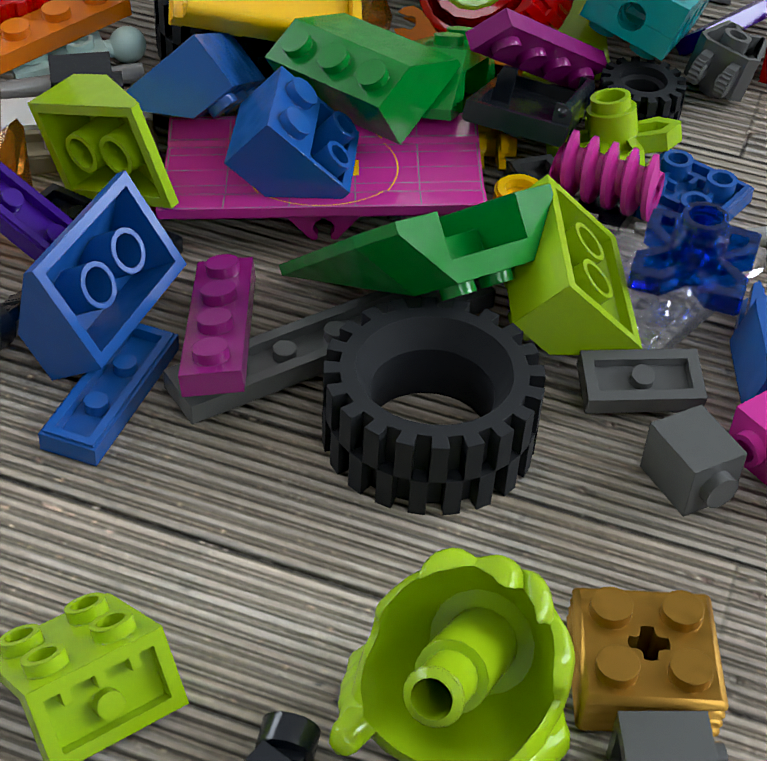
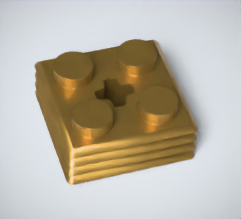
M617 587L574 588L568 608L569 614L566 619L567 629L575 651V666L572 679L575 726L580 730L612 732L617 711H708L713 737L718 736L720 733L719 728L723 725L722 720L726 717L725 711L728 710L729 704L711 598L706 594L691 593L684 590L659 592L622 590Z

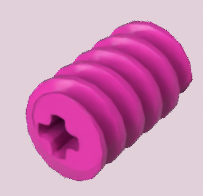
M575 129L566 142L559 147L549 172V176L560 184L572 197L580 190V197L584 203H593L600 195L601 207L610 210L620 200L621 213L628 217L633 215L640 206L641 219L644 222H649L652 218L665 182V174L660 171L659 154L654 153L648 163L642 166L640 165L639 148L634 147L627 158L622 160L620 159L619 142L614 141L607 152L602 154L600 153L599 136L594 135L587 146L582 148L580 147V131Z

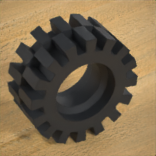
M631 56V61L628 62L622 57L617 59L616 64L611 61L606 64V69L603 68L598 91L606 88H624L629 90L631 100L637 104L638 121L657 116L679 120L687 81L685 77H680L681 71L677 68L669 70L670 64L664 61L657 65L655 64L656 59H647V62L640 61V56Z

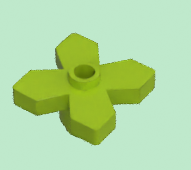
M606 88L594 92L590 96V105L586 108L587 116L584 117L585 130L580 131V147L585 148L594 135L599 136L600 153L605 154L612 143L616 141L620 144V159L622 160L627 158L634 147L639 148L640 165L645 166V154L668 151L682 141L680 120L657 116L638 121L637 104L631 100L630 91L624 88ZM546 144L547 154H552L555 157L559 147Z

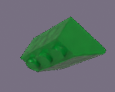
M346 13L295 18L265 56L274 72L283 66L294 77L306 80L313 87L317 96L334 111L346 114L355 125L399 145L403 143L461 67L459 59Z

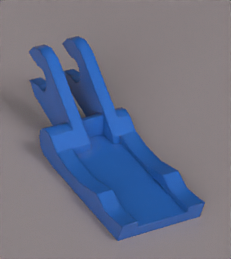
M760 280L753 284L749 297L740 304L734 333L730 338V350L741 404L767 390V296Z

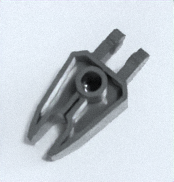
M729 20L702 31L684 70L686 81L693 85L698 84L699 90L711 98H725L729 101L741 102L766 50L767 39L761 35L747 34L743 31V26Z

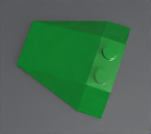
M551 184L513 192L441 217L438 216L436 211L396 221L279 264L282 276L410 296L439 290L442 301L477 291L474 279H478L480 289L514 279L512 267L535 260L553 198Z

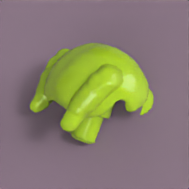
M460 548L442 549L431 555L425 561L421 570L405 578L379 601L375 608L371 634L366 644L355 650L348 659L347 670L340 684L338 700L339 718L332 726L329 736V744L334 752L342 756L352 755L358 752L372 738L386 753L399 761H561L570 747V731L566 724L563 709L572 685L575 651L570 633L554 608L552 594L545 580L534 571L522 569L514 560L503 555L475 557Z

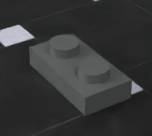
M697 348L581 350L576 363L585 414L680 412L701 404L704 406L708 399Z

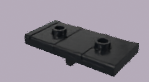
M505 65L495 78L466 99L462 118L465 121L503 131L505 134L515 138L535 140L561 147L576 125L583 120L586 108L590 105V96L595 92L596 85L591 78L581 76L578 89L575 90L518 74L519 68Z

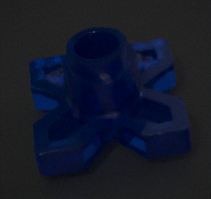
M693 202L684 208L683 213L654 208L647 224L643 242L649 248L637 250L630 267L627 287L655 296H661L679 288L687 287L692 291L703 308L731 316H738L749 281L741 272L753 269L762 235L758 232L731 226L728 213L722 207L713 203Z

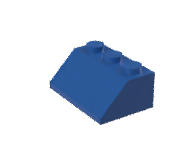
M228 33L194 34L128 88L126 92L139 103L143 112L192 119L210 114L215 119L223 113L228 115L234 110L238 112L240 104L266 78L234 36Z
M126 170L117 173L23 274L18 335L52 381L101 370L187 265Z

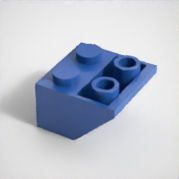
M281 66L240 104L224 164L265 197L343 199L351 190L360 132L356 130L354 123L346 114L334 111L321 100L306 80L294 77Z

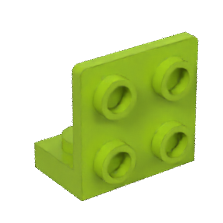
M95 592L80 596L64 607L63 614L41 625L26 624L16 627L0 637V682L20 700L43 761H83L189 704L162 625L111 593Z

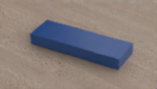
M139 323L101 370L87 372L82 375L38 433L40 449L97 467L162 375L163 370L167 368L179 351L178 334Z

